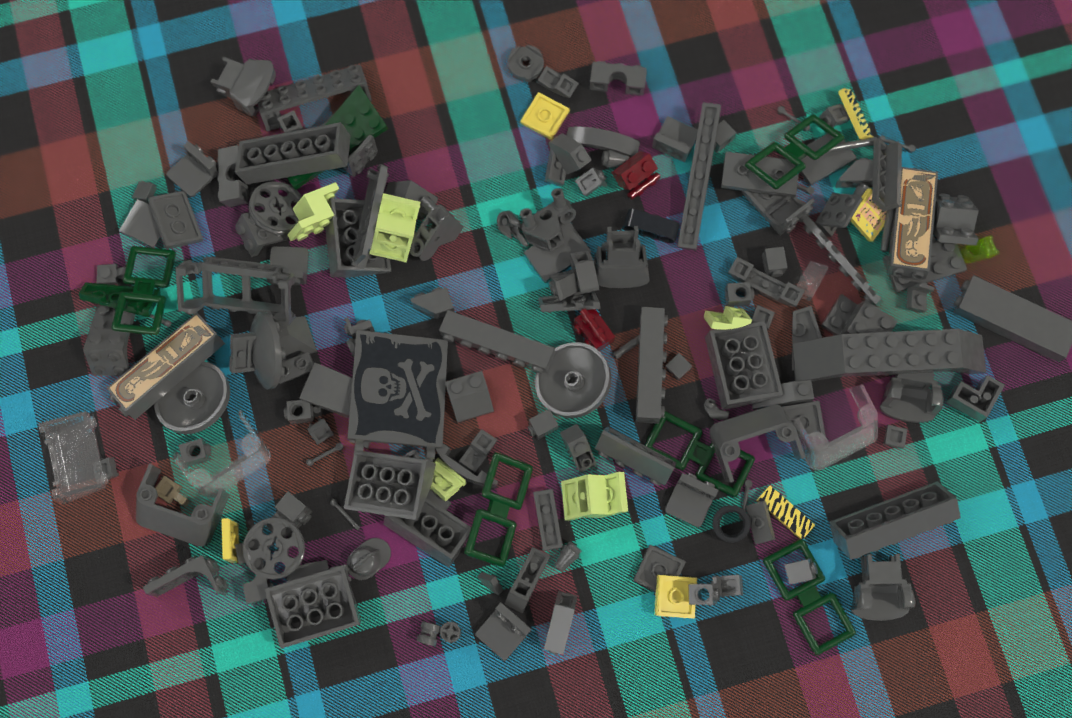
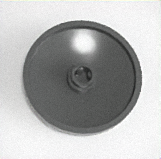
M571 342L556 347V354L548 374L544 372L542 374L536 373L535 388L537 396L541 403L555 415L564 418L585 416L597 409L609 393L611 386L609 364L596 348L585 343Z
M203 362L154 404L157 418L167 429L178 434H193L205 430L214 424L224 413L230 399V384L226 375L217 366L209 362Z

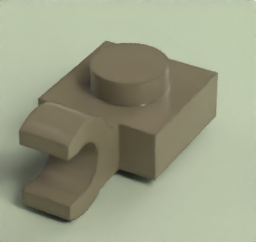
M166 476L162 478L155 488L158 496L170 504L173 500H176L186 507L191 501L179 493L182 487Z

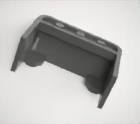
M770 405L711 426L709 434L725 482L734 481L728 462L739 457L740 447L738 442L775 430L780 441L790 443L795 459L806 458L796 428L780 405Z
M149 464L137 491L136 522L142 527L199 547L207 546L213 538L230 494L219 488L212 507L205 504L198 505L194 508L191 517L155 504L158 493L154 487L161 470Z

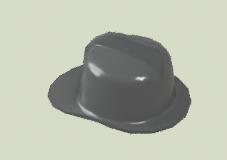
M371 538L362 543L348 556L349 574L358 580H366L372 577L389 562L391 550L388 543L379 538Z

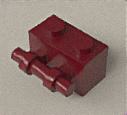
M642 151L636 153L611 172L620 188L632 189L628 193L630 199L641 196L645 189L649 186H654L656 181L661 178L657 172L651 176L658 167L650 153Z
M584 308L580 311V315L574 318L573 328L578 335L584 337L585 344L591 345L600 351L614 342V334L596 309L587 310Z

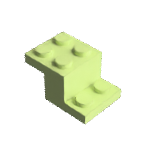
M336 182L304 194L293 207L299 221L288 233L290 241L296 239L301 241L307 238L310 233L318 234L324 230L323 227L330 224L334 213L328 201L330 198H334L335 193L339 190Z
M383 193L369 254L407 262L421 202Z
M624 472L608 475L587 474L561 481L565 520H575L583 517L603 518L628 512Z

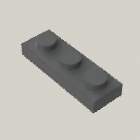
M553 489L533 492L543 551L563 548Z

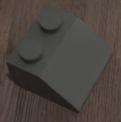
M482 371L445 382L457 423L494 412Z

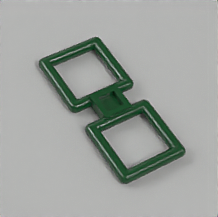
M811 114L784 134V138L790 142L789 145L782 147L777 142H773L745 163V167L773 189H778L806 168V164L801 161L804 157L808 156L812 160L819 159L842 142L844 135L815 114ZM811 123L816 124L834 137L816 152L794 137ZM774 150L795 165L793 169L777 181L755 165Z
M132 246L130 248L123 282L125 284H133L134 288L132 293L120 292L111 326L113 331L148 335L159 334L166 297L154 295L155 287L167 288L170 285L176 257L174 250ZM137 254L167 257L163 280L132 277ZM126 300L157 303L152 327L121 324Z
M665 411L664 418L660 419L659 424L654 425L645 446L677 462L675 467L679 470H684L689 460L700 465L695 474L697 479L703 482L708 481L714 484L716 489L732 497H737L751 470L755 457L740 449L739 458L746 462L733 488L706 475L705 472L715 453L712 442L709 447L699 442L703 434L700 428ZM666 420L693 434L680 461L652 447Z
M498 452L493 454L482 490V497L489 499L490 502L487 511L478 509L475 513L464 551L467 556L499 567L505 566L517 526L515 521L507 519L510 507L520 510L523 506L533 471L531 465ZM499 461L524 471L516 501L491 492ZM482 518L508 527L499 558L473 549Z
M799 539L763 559V563L783 599L789 601L797 597L802 605V608L793 613V617L815 655H820L855 636L856 630L836 595L830 592L821 597L815 586L824 582L825 576L803 539ZM800 548L805 559L811 558L812 562L816 563L818 574H815V579L809 580L788 591L773 562ZM830 602L846 631L818 645L803 616Z

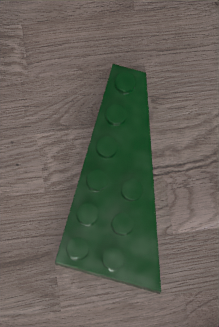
M360 85L356 87L325 124L329 125L339 122L343 124L351 135L349 155L369 135L375 138L388 129ZM324 171L287 178L293 188L297 190Z

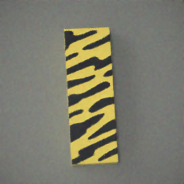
M845 88L838 91L859 139L873 138L853 91Z
M771 485L756 500L757 502L766 501L768 511L799 539H804L815 526Z

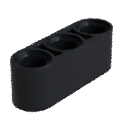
M629 209L623 229L634 231V226H638V235L673 244L675 243L680 224L664 217L636 209Z

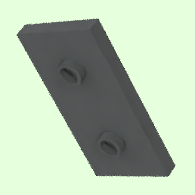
M725 152L721 188L796 197L798 174L780 188L773 189L745 167V163L755 155ZM765 157L755 164L776 181L795 167L787 159Z

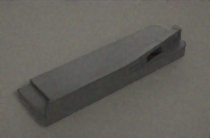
M382 164L377 166L379 171L369 168L366 175L369 178L351 263L352 266L361 269L366 268L381 199L387 177L389 176L387 173L388 167Z

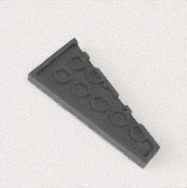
M807 216L803 220L805 223L803 228L809 235L813 233L818 238L815 242L821 249L826 247L830 252L827 256L834 263L837 261L840 263L841 266L838 268L846 277L850 275L854 279L851 283L859 292L863 290L866 293L863 297L873 305L876 304L877 307L881 305L883 300Z

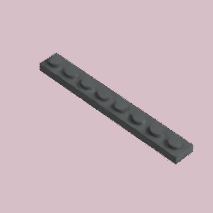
M704 102L702 104L678 241V248L697 251L721 104Z

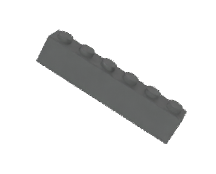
M642 307L640 312L636 422L659 424L660 419L664 418L665 407L661 406V399H665V388L662 387V381H665L666 369H663V362H666L667 352L663 351V344L667 343V333H664V326H667L668 315H664L665 308Z
M447 310L439 329L443 339L446 341H458L463 347L470 349L472 346L477 348L482 354L488 355L491 353L496 355L495 357L499 360L506 361L508 359L514 361L513 364L516 366H528L533 372L542 374V372L548 374L556 354L554 347Z

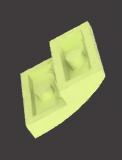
M725 306L723 313L706 310L704 313V319L711 329H734L746 326L752 322L750 316L742 308Z

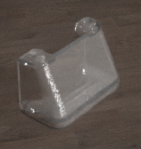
M87 411L38 423L40 433H45L46 440L44 441L49 448L55 478L53 486L56 489L52 490L53 500L65 504L105 489L106 484H108V477L106 472H103L94 429L97 427L94 416H90Z

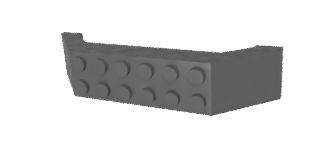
M961 329L840 334L792 344L795 381L811 380V382L836 377L934 372L986 373L982 335Z

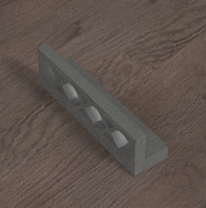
M880 138L874 139L872 202L885 212L901 207L902 144L897 141L886 145Z

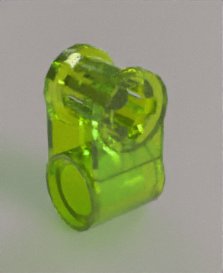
M990 235L978 240L977 245H966L960 251L964 262L969 264L1000 254V251L994 245V237Z

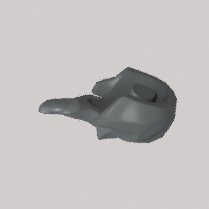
M510 210L499 213L497 225L500 232L509 239L513 235L524 247H527L528 244L521 233V223L518 215Z

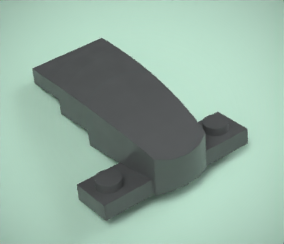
M314 363L299 398L322 409L337 413L339 416L349 418L352 378ZM349 440L350 443L355 444L354 440ZM364 441L363 448L368 449L371 442Z

